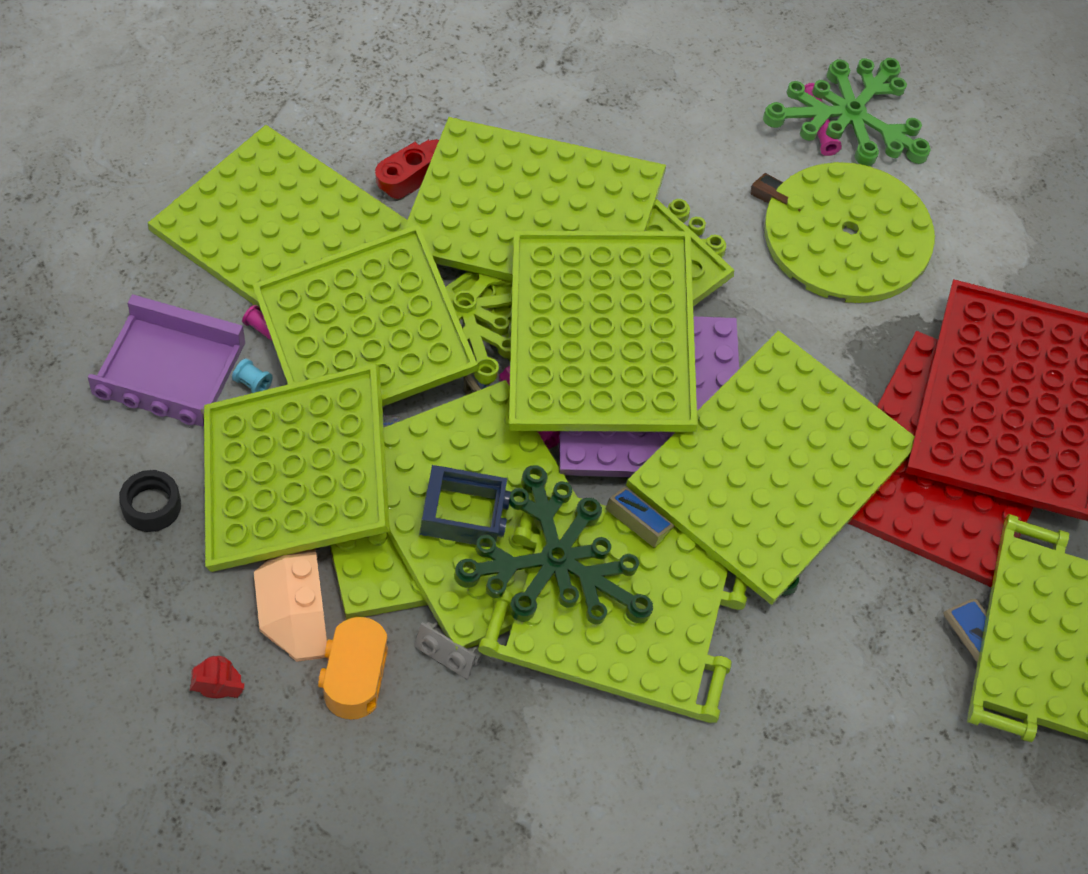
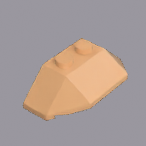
M316 548L267 560L254 571L260 632L287 652L296 662L325 658L327 638Z

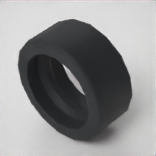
M157 470L138 472L130 476L123 483L119 492V503L126 522L140 531L153 532L169 527L177 519L181 510L179 488L174 479L165 472ZM148 489L162 490L169 496L168 503L162 509L155 512H139L132 506L133 498L140 492Z

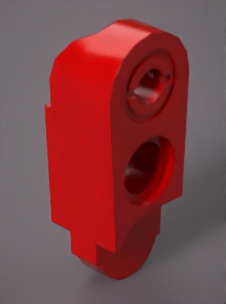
M428 139L420 145L413 142L377 164L375 178L379 189L396 199L403 198L407 194H412L419 189L439 140Z

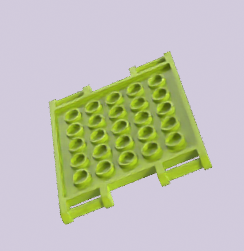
M545 486L547 499L549 501L552 497L553 490L546 488ZM558 492L560 495H567L565 493ZM528 493L529 499L534 502L533 495ZM571 495L570 500L563 503L553 517L559 541L574 521L577 504L582 498ZM601 505L602 513L599 521L595 525L586 526L572 546L591 545L598 537H604L610 541L611 550L607 558L602 560L596 558L577 560L584 566L620 561L621 557L625 554H633L638 558L639 566L634 575L625 576L621 574L604 578L633 595L642 594L650 598L653 603V611L650 618L644 623H634L629 620L625 612L626 606L597 589L600 603H603L607 608V615L601 624L595 625L590 623L586 618L587 606L579 578L569 573L572 586L576 587L579 591V598L575 606L566 608L558 601L560 592L555 574H553L536 599L537 608L533 618L526 622L514 619L507 645L504 646L497 641L507 609L509 610L514 595L505 590L502 597L493 598L495 606L485 638H482L479 643L478 651L480 653L704 722H718L720 716L718 705L725 676L730 672L732 661L723 656H710L708 651L719 606L722 605L736 610L744 609L747 601L745 595L747 585L736 577L733 591L730 593L723 591L728 569L677 527H674L654 548L607 511L605 505ZM584 507L587 511H595L591 507ZM523 512L519 527L515 528L512 539L518 544L534 548V554L541 553L543 547L546 546L543 531L541 529L540 535L534 534L531 529L535 518ZM596 546L597 550L601 552L606 551L604 546ZM552 553L554 558H562L560 554ZM630 562L623 563L627 568L634 567ZM541 567L529 569L523 592L526 591ZM570 593L563 594L568 600L574 599V596ZM519 601V604L522 607L530 606L529 603L525 601ZM635 603L639 609L646 608L641 603ZM598 610L591 611L596 617L602 616ZM706 669L713 671L706 703L702 706L696 704L703 671Z
M1007 515L1002 529L967 716L968 723L974 725L982 723L1019 735L1021 740L1030 743L1033 742L1036 736L1037 724L1088 740V560L1065 553L1069 540L1068 532L1062 530L1054 532L1020 521L1017 516ZM1014 532L1054 544L1053 549L1014 537ZM983 707L1023 719V723L984 711Z

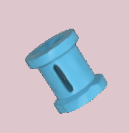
M247 358L238 363L232 374V380L237 383H243L251 389L252 393L267 390L273 379L271 373L268 371L262 372L253 365V361Z

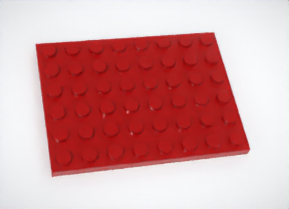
M953 279L906 473L1088 521V313Z
M919 331L915 332L877 405L880 410L914 436L938 339ZM908 457L847 523L992 587L1002 529L1007 515L1017 516L1018 520L1027 523L1033 507L906 473ZM1014 532V537L1020 538L1021 534Z

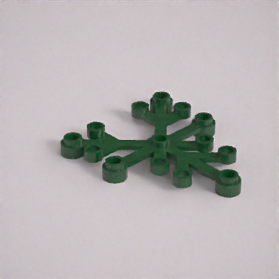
M538 465L529 466L523 471L521 478L522 488L512 490L509 497V505L513 509L522 510L540 521L546 542L542 552L513 557L498 548L493 537L482 535L477 539L476 553L493 561L477 563L473 559H463L458 562L455 568L454 579L458 585L464 588H471L477 585L481 576L497 574L489 578L486 592L492 598H500L504 595L508 582L517 570L541 567L526 591L516 594L511 600L510 614L515 620L520 622H526L533 618L537 608L536 599L553 574H555L560 592L558 601L566 608L575 606L579 598V591L576 587L572 586L569 573L579 578L587 606L586 618L592 624L598 625L603 623L607 615V608L603 603H600L596 589L626 606V615L634 623L646 622L653 611V603L646 595H633L604 578L621 574L625 576L634 575L639 566V560L635 555L625 554L621 557L620 561L584 566L577 561L590 558L602 560L608 557L611 550L610 541L604 537L596 538L591 545L572 547L586 526L595 525L599 521L602 507L596 499L584 498L578 502L575 510V519L559 541L553 517L562 504L570 500L573 490L569 483L560 481L555 484L552 497L548 501L545 491L548 476L546 471ZM534 474L539 476L540 478L533 479L530 475ZM557 490H565L567 495H560ZM528 493L533 495L534 502L529 499ZM520 496L524 501L517 502L514 500V497ZM584 507H591L595 511H587ZM487 543L491 548L483 549L480 544ZM602 545L606 548V551L601 552L597 550L596 546ZM552 553H558L562 558H554ZM630 562L634 567L627 568L623 563ZM463 568H471L474 572L466 573ZM499 584L502 589L494 590L491 585ZM570 593L574 596V599L568 600L563 594ZM519 601H525L529 603L530 606L522 607L520 606ZM635 603H641L646 608L639 609ZM598 610L602 616L596 617L591 611Z

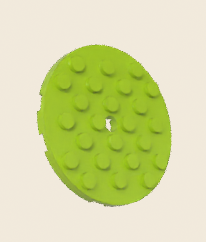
M833 162L808 167L790 176L777 188V192L789 197L787 205L774 198H771L769 202L764 233L771 256L790 279L796 278L806 285V290L828 298V295L845 298V302L869 303L894 297L910 288L912 283L920 275H923L933 253L935 244L934 226L922 200L899 179L870 166ZM846 226L847 228L857 231V233L849 234L848 232L843 231V229Z

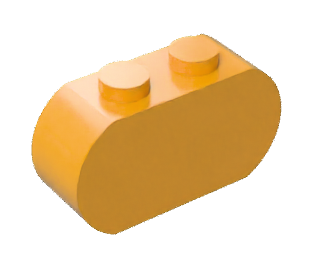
M366 617L347 619L335 628L333 640H327L325 659L329 660L327 669L321 668L318 687L323 688L326 706L338 717L350 720L360 719L371 714L377 707L388 646L387 633L375 620Z

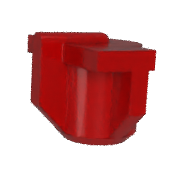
M210 656L192 669L190 691L201 692L203 696L208 698H238L244 690L245 683L241 682V675L232 666V662L223 656Z

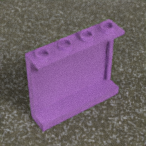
M132 294L127 303L130 315L97 376L93 374L88 375L91 393L102 400L110 399L123 403L129 408L144 409L160 417L168 416L178 419L187 425L195 424L204 427V405L217 402L245 345L243 326Z

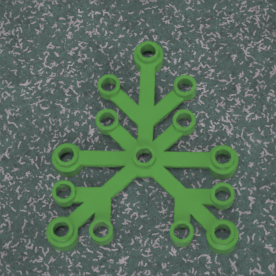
M866 58L859 61L856 71L861 75L865 89L856 99L848 79L850 74L849 64L845 60L837 59L830 64L827 78L832 83L838 84L842 97L830 91V84L824 80L816 81L812 90L815 97L824 99L834 106H828L804 92L805 87L801 82L792 81L789 83L786 91L788 97L798 100L809 107L785 108L783 104L773 102L766 107L763 115L764 123L773 128L781 127L785 119L814 118L811 122H805L800 130V136L808 141L816 138L818 130L830 117H839L837 121H831L828 124L826 135L833 139H840L844 129L851 124L859 144L854 155L855 160L859 164L871 166L876 162L879 150L877 144L870 141L864 123L881 133L886 146L885 153L891 158L900 157L905 147L907 148V158L913 163L921 164L926 162L931 151L929 143L925 139L917 138L913 140L906 136H917L922 127L920 120L908 118L905 124H886L867 113L865 105L874 95L893 94L901 96L904 94L907 83L904 79L898 77L901 67L894 58L883 60L875 77L872 74L874 63Z

